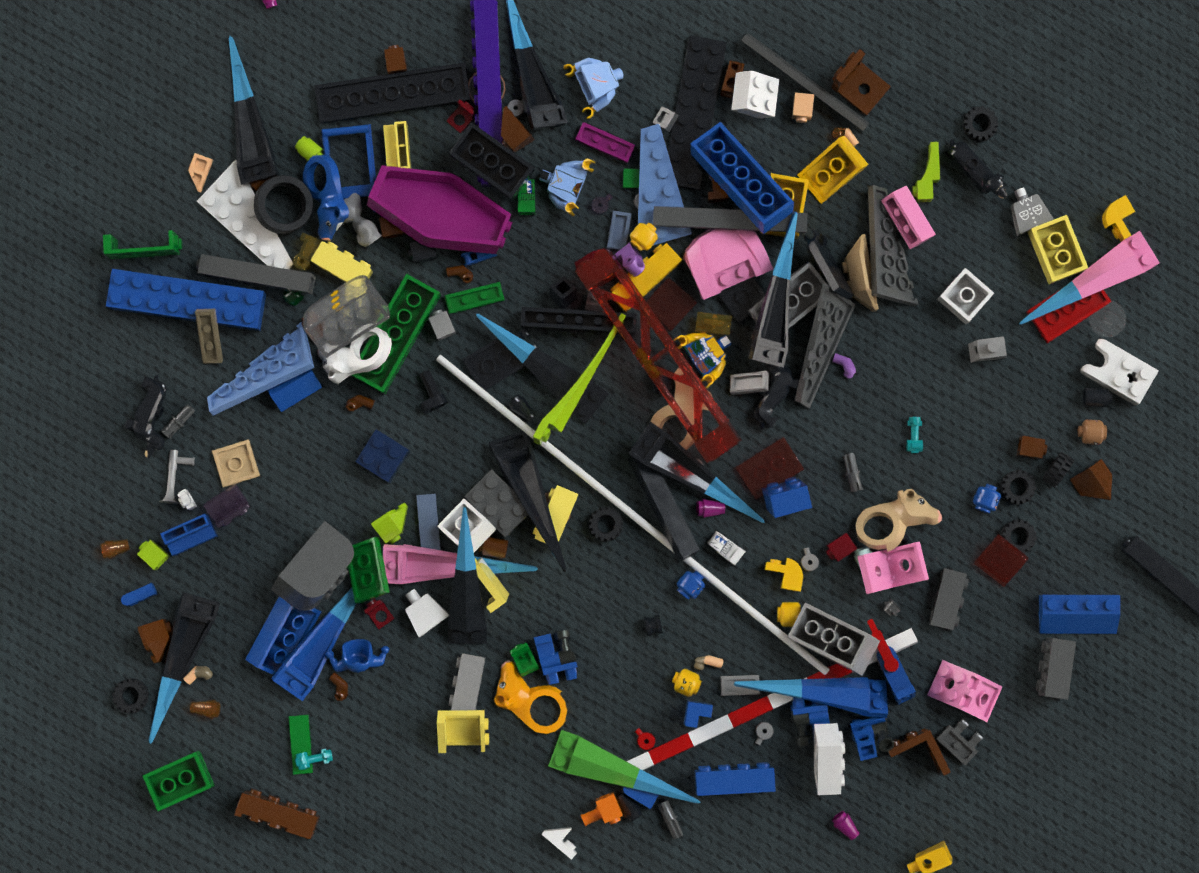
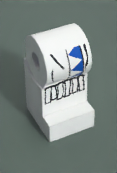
M717 531L707 542L718 554L733 565H736L746 552Z

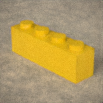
M667 243L664 246L662 244L657 246L653 250L654 255L652 257L643 259L645 268L640 275L633 277L628 273L625 276L626 280L622 284L618 282L612 287L610 297L625 313L682 262V259Z

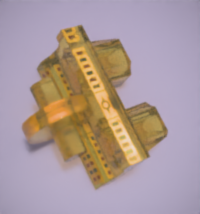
M697 312L695 332L730 335L732 316Z

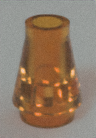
M127 539L108 540L100 544L103 558L111 559L130 550Z
M215 700L191 702L190 712L213 719L220 714V702Z

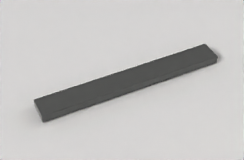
M746 34L741 41L864 131L869 125L868 121L751 34Z
M654 206L653 226L760 231L742 210ZM798 213L795 233H807L808 213ZM792 214L771 228L769 232H787Z

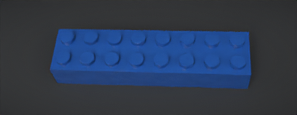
M112 269L106 307L113 310L196 322V309H215L218 325L261 331L266 293L254 289Z

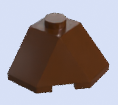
M505 106L503 108L501 137L504 139L502 144L516 152L535 139L520 120L514 116L513 112Z
M166 619L137 627L145 649L153 653L151 659L154 664L162 661L168 648L172 625Z

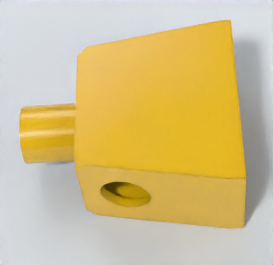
M942 841L917 853L915 856L916 860L907 864L910 873H918L920 871L922 873H933L951 865L953 858L945 841ZM929 859L932 863L926 864L924 860Z

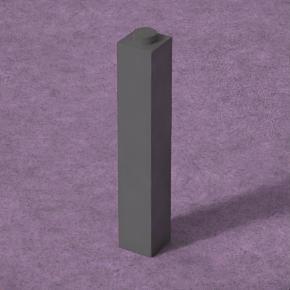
M201 254L196 264L197 273L202 276L309 295L313 293L316 278L312 273Z

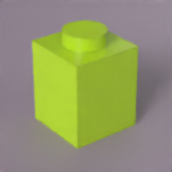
M146 540L138 548L140 551L137 555L153 570H158L170 557L154 540L149 542Z

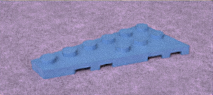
M660 124L641 129L638 224H647L649 222L653 225L654 206L684 207ZM654 226L657 229L655 232L658 235V239L653 246L692 234L691 229Z
M299 323L297 325L298 329L293 333L284 335V340L278 345H272L249 363L250 367L244 372L239 371L233 381L229 384L224 383L207 397L209 412L214 416L313 369L314 364L307 332L302 324Z

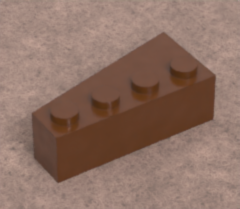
M253 788L241 794L235 816L241 817L242 814L248 815L251 821L257 823L265 821L270 827L277 829L282 827L288 833L307 839L313 837L320 815L316 814V810L311 808L300 809L298 804L290 801L285 804L280 802L279 797L269 795V797L261 795L262 791Z

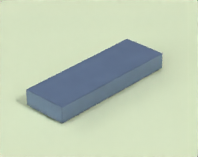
M436 494L416 495L421 547L441 550L439 528L437 527L439 524Z

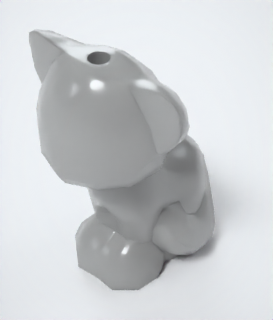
M353 193L349 198L344 199L349 209V217L343 223L352 222L353 228L358 234V243L364 247L369 246L382 235L378 232L377 227L372 221L360 216L362 213L361 198L357 193Z

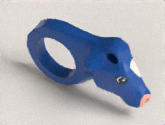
M327 155L312 156L305 165L303 183L309 189L312 198L321 203L317 210L319 238L331 241L335 232L344 220L349 217V209L342 196L340 175L335 161ZM318 164H322L327 175L326 185L321 192L317 189L314 182V172Z

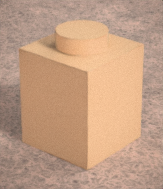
M794 94L792 119H796V122L807 123V120H811L814 94Z

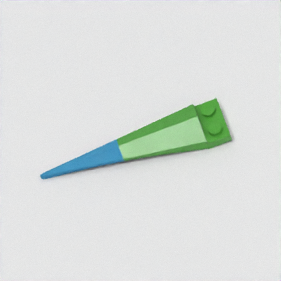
M561 730L548 765L549 767L567 774L693 803H701L698 799L615 756L583 737Z

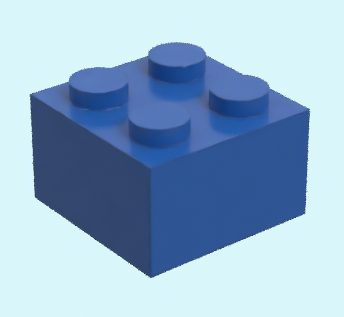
M796 477L788 478L784 483L780 484L777 482L766 485V488H762L767 511L775 518L812 508L807 485L800 479H796Z

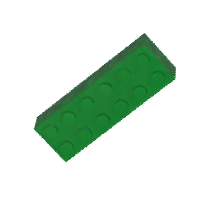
M406 274L376 326L385 331L389 338H391L390 354L386 361L377 369L351 376L386 394L441 297V293ZM378 335L370 337L360 355L362 360L371 358L377 352L380 343Z

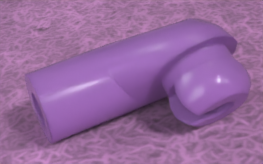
M835 353L832 362L843 366L845 370L843 375L846 378H852L856 373L852 360Z

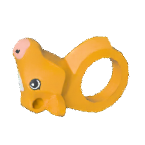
M512 661L502 663L497 692L494 697V703L497 707L512 711L529 728L537 733L548 734L555 732L566 721L567 707L565 700L560 695L561 690L550 685L530 688L519 675L515 663ZM544 695L556 699L561 709L558 720L548 726L537 724L532 719L530 713L533 701Z

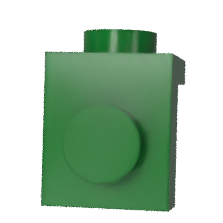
M527 643L518 644L509 651L522 677L540 669Z

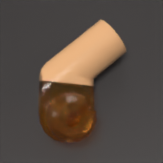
M837 127L832 131L834 139L845 136L853 146L859 144V141L849 128Z

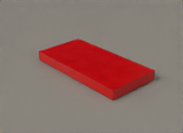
M1102 290L1033 319L1032 322L1046 343H1049L1112 301L1106 292ZM1055 292L1042 302L1038 303L1037 305L1026 311V313L1028 315L1032 313L1034 310H1036L1039 306H1041L1044 302L1050 299L1057 292Z

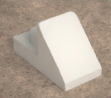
M572 827L544 830L542 835L572 860L577 854L574 850L576 846L569 840L563 841Z

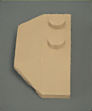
M863 234L845 257V262H842L843 273H847V283L855 295L852 298L872 312H875L879 308L876 296H872L871 264L866 235Z

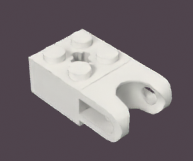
M1098 339L1095 347L1104 355V365L1099 368L1086 364L1081 368V373L1131 404H1140L1158 370L1107 340ZM1127 375H1132L1134 381L1129 382Z

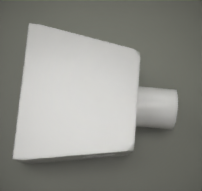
M413 589L405 595L411 603L405 610L418 637L423 636L449 617L448 612L428 593L420 597L417 591Z

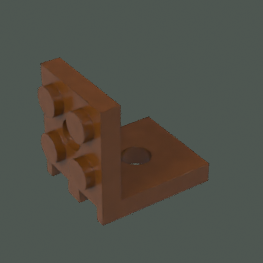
M859 49L857 53L852 52L844 64V68L841 66L832 78L834 82L831 88L867 116L891 86L862 63L865 53ZM867 85L869 93L861 94L859 86Z
M925 728L918 732L912 730L904 734L905 738L900 741L894 739V747L886 752L887 756L892 758L924 742L938 773L943 776L951 773L931 731Z

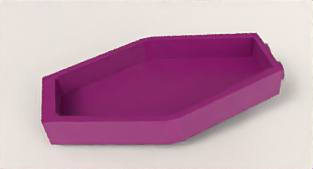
M382 165L368 196L367 206L427 247L497 254L498 249H502L506 238L503 237L505 232L509 233L512 222L509 221L511 214L451 173Z

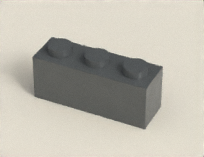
M946 568L942 569L928 625L948 630H954V627L958 626L960 616H957L958 609H962L964 597H962L963 589H967L969 579L966 578L967 574Z

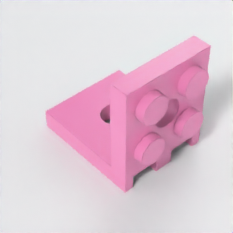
M920 542L898 546L889 552L886 549L857 556L866 594L929 579ZM904 560H907L909 563L908 570L903 567Z
M942 660L927 695L988 722L1002 686L976 673ZM954 680V686L949 689V683Z

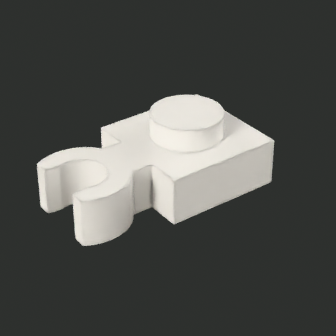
M187 489L177 494L180 497L178 500L183 508L192 510L197 507Z

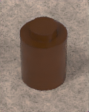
M488 537L480 546L479 551H483L482 555L505 559L508 540Z

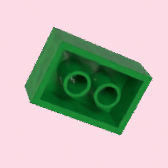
M200 751L143 775L157 811L215 786Z

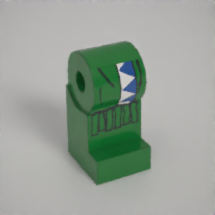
M528 179L519 191V215H536L534 179Z

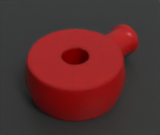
M640 728L635 731L639 736L637 739L638 746L642 750H651L655 746L656 740L653 734L642 732ZM645 739H648V740H649V742H648L647 744L644 743V740H645Z

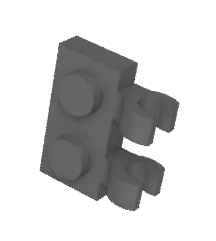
M962 718L954 728L948 725L936 739L966 766L978 753L974 747L983 737L976 731L969 741L965 740L960 734L969 724Z

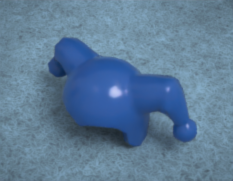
M355 639L347 641L342 645V659L337 660L334 658L332 650L326 652V657L329 658L335 672L350 670L360 673L366 671L369 667L382 666L385 662L386 654L389 652V647L383 646L381 654L375 656L370 641Z

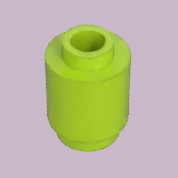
M305 136L295 145L297 152L307 161L312 156L323 155V149L312 139Z

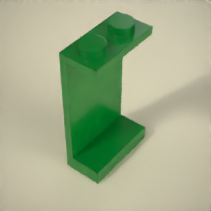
M169 230V246L118 249V240L109 234L103 235L104 254L110 259L180 255L179 250H182V239L174 231Z

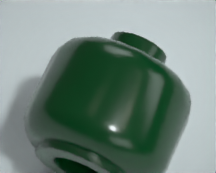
M285 290L283 293L284 300L292 306L298 305L304 298L298 292Z

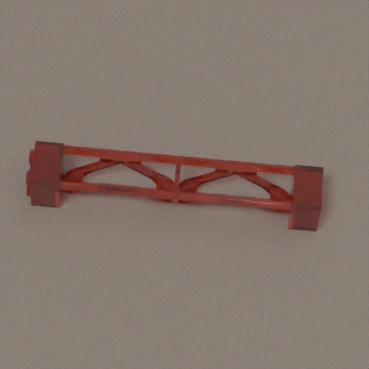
M603 248L593 254V259L590 261L585 260L577 266L579 269L575 271L587 290L591 291L692 437L695 442L694 445L707 463L713 462L739 444L742 439L638 291L613 252L608 249L603 250ZM617 276L630 295V298L625 299L600 288ZM612 299L640 311L641 348L638 347L607 302L608 300ZM651 327L666 347L652 358L650 353ZM670 353L684 374L678 375L656 366L654 363ZM660 376H666L693 388V425L666 388ZM702 404L706 405L719 424V427L704 437Z

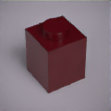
M847 533L826 545L828 557L831 560L835 559L836 562L857 549Z

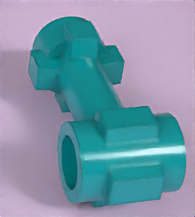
M909 417L907 426H911V440H907L906 450L910 453H919L923 451V440H919V426H922L921 417Z
M322 749L321 754L308 756L307 752L296 754L295 763L299 770H305L310 768L311 763L323 761L324 764H328L330 761H333L331 750Z

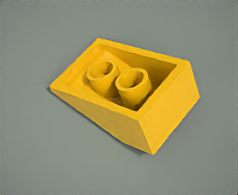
M842 136L797 176L801 179L809 180L808 189L822 204L869 164L845 136Z

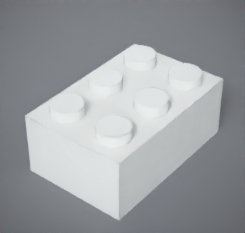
M838 723L814 724V777L818 795L841 794V786H845L843 770H845L843 758L845 743L843 742V733L838 729Z

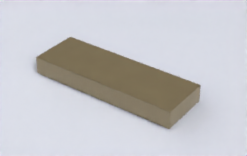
M196 309L195 316L203 364L222 363L223 356L216 310Z

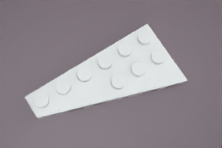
M235 160L197 202L267 266L290 269L294 264L277 233L267 230L257 220L254 212L255 193L250 184L241 185L237 161Z

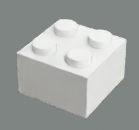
M754 71L737 72L731 110L756 118L775 117L779 79Z
M965 268L937 300L962 322L967 324L991 298L994 292Z
M463 499L437 527L458 546L463 508L466 507L473 552H475L496 528L469 502Z

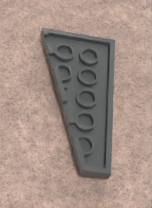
M875 185L869 186L872 296L909 306L919 305L917 298L914 299L913 282L909 281L907 275L909 267L901 240L898 241L896 235L898 228L893 224L892 218L881 202L882 199L888 196V191Z
M825 283L822 285L795 396L797 403L809 409L856 305L834 292L831 286Z

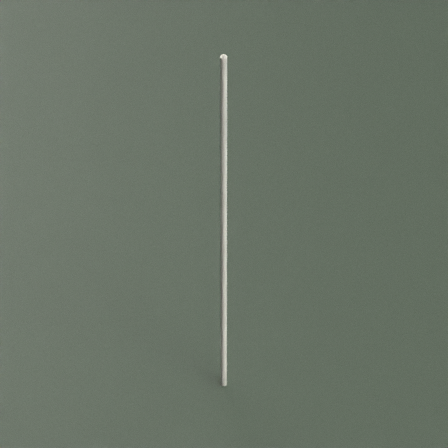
M442 355L438 356L436 359L438 363L533 439L535 430ZM548 441L546 443L542 442L541 446L674 553L666 536ZM692 557L683 560L821 673L827 674L830 670L798 643L789 639L787 634Z

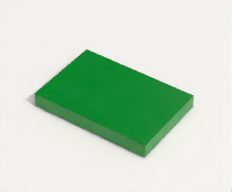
M373 537L352 545L354 556L348 569L355 603L360 604L390 593L379 537Z

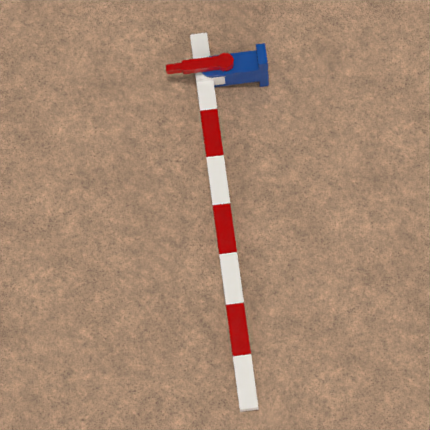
M873 619L868 620L867 624L872 632V636L880 641L868 665L875 662L878 663L897 705L914 698L916 691L896 654L918 643L912 628L885 640L881 631H878ZM836 663L828 667L830 670L826 675L819 671L804 679L843 678L853 673V671ZM772 693L627 762L641 770L648 769L791 702L793 697Z

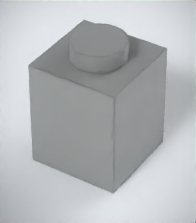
M438 310L431 314L432 317L429 320L438 341L456 334L447 311Z

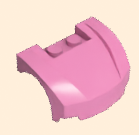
M708 229L692 240L683 255V259L692 273L703 300L749 278L758 277L774 270L767 252L755 231Z

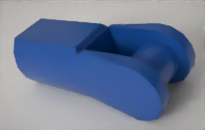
M470 251L461 254L465 261V267L497 256V254ZM476 253L478 259L472 261L471 255Z
M150 583L123 595L121 602L123 605L130 607L158 593L154 584Z

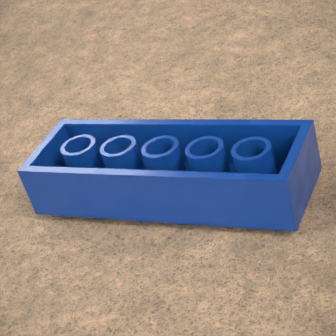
M721 122L690 144L691 155L763 234L793 213L794 201Z

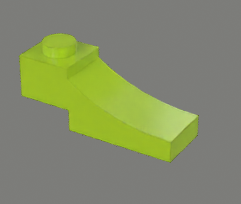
M930 142L928 145V161L922 179L917 180L915 186H912V195L916 197V202H931L933 200V183H938L940 180L938 142Z

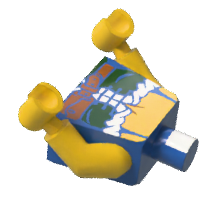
M691 333L676 337L674 341L678 340L680 342L677 349L683 347V350L702 376L700 383L703 380L706 381L708 385L705 388H709L721 376L726 365L725 358L727 356L723 350L731 345L730 340L724 335L716 341L712 334L708 335L706 333Z

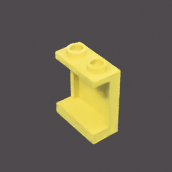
M482 557L478 560L475 558L478 578L492 595L486 606L489 612L492 613L507 602L509 593Z
M438 711V753H446L447 746L481 745V752H485V745H489V733H485V730L489 729V720L485 718V711Z

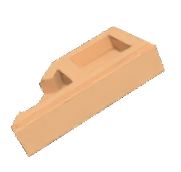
M195 153L188 172L197 191L201 193L213 159Z

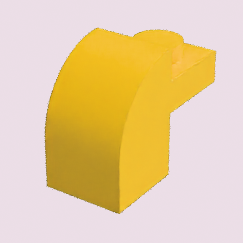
M1126 195L1110 204L1103 214L1104 228L1106 229L1112 225L1114 237L1120 239L1121 242L1131 236L1122 219L1135 212Z
M786 558L785 565H781L782 561L775 559L765 562L764 570L783 573L781 589L801 592L803 572L796 561Z

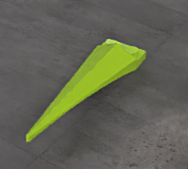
M621 313L604 344L587 369L567 394L542 419L533 435V440L536 444L541 446L542 442L546 443L551 435V430L563 431L626 315Z

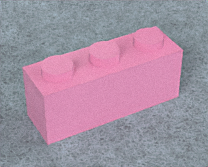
M907 186L892 192L881 200L909 249L924 243L936 235Z

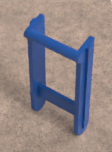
M371 124L321 129L324 155L331 157L329 136L365 133L370 184L341 187L343 199L349 198L353 193H357L360 197H368L376 180Z

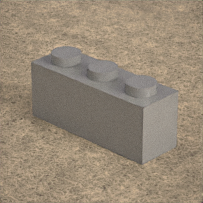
M462 653L461 657L458 656L456 668H459L458 676L454 675L452 687H455L454 695H450L448 706L452 707L451 710H476L486 657Z

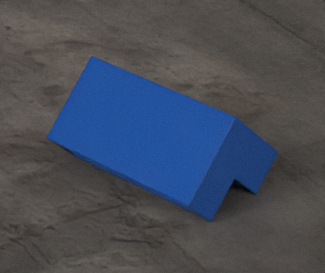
M310 369L268 389V392L282 412L316 392L322 386L313 370Z
M208 514L200 515L160 533L172 556L218 537Z
M687 700L684 725L697 728L699 716L711 718L713 705Z

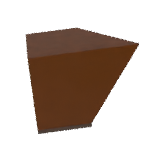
M1102 459L1069 479L1080 496L1111 500L1112 473Z

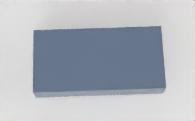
M613 211L607 249L621 250L627 245L632 213Z

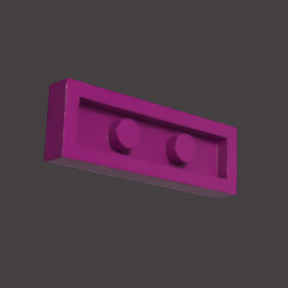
M584 122L575 141L625 163H628L635 148L634 144Z

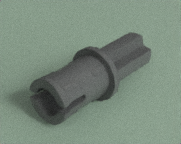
M186 405L177 416L173 415V419L161 429L162 433L170 439L177 430L184 427L183 423L195 412L193 407Z
M854 453L845 454L843 456L847 471L845 475H848L851 492L863 490L859 476L860 470H858Z
M669 800L658 804L657 806L664 819L663 823L667 824L672 838L677 839L683 836L676 819L677 815L675 816Z

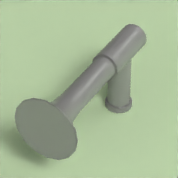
M170 450L167 491L164 499L159 501L160 503L179 504L174 496L177 464L194 466L195 457H178L177 450Z

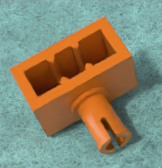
M614 791L597 798L596 809L581 814L585 826L600 819L604 823L609 822L611 825L619 822L620 817L623 816Z

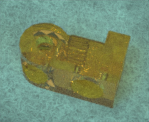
M302 233L300 240L304 243L300 252L295 255L293 263L297 269L306 271L311 267L312 262L310 260L321 241Z

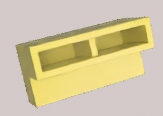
M401 121L394 122V125H383L387 166L411 169L407 122Z

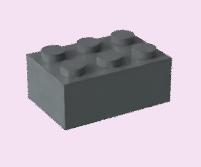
M492 469L464 496L505 538L529 516L514 491Z
M1046 638V641L1042 642L1041 652L1044 653L1043 661L1040 660L1038 668L1039 672H1041V678L1036 683V691H1039L1038 695L1068 700L1076 641Z

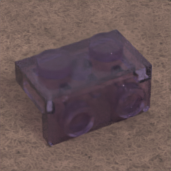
M236 483L203 504L215 521L217 528L228 525L234 517L245 514L248 508H250L247 498Z

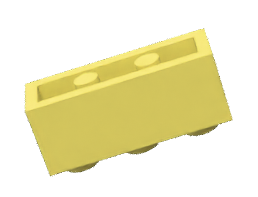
M322 241L310 261L362 292L373 273L372 269H370L371 265L363 260L360 262L354 260V255L347 251L342 253L337 250L338 246L330 241L327 243Z
M557 485L549 493L548 499L551 500L548 507L559 542L578 494ZM535 527L533 534L536 536L534 539L545 543L544 539Z

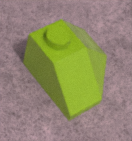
M406 503L399 505L397 510H391L371 523L386 544L390 542L393 545L401 539L400 535L404 531L408 510Z

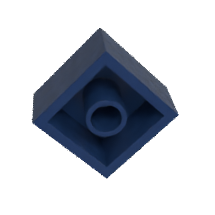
M375 430L355 462L390 483L410 450L380 431Z

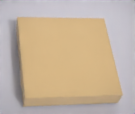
M249 439L212 451L223 488L260 476Z

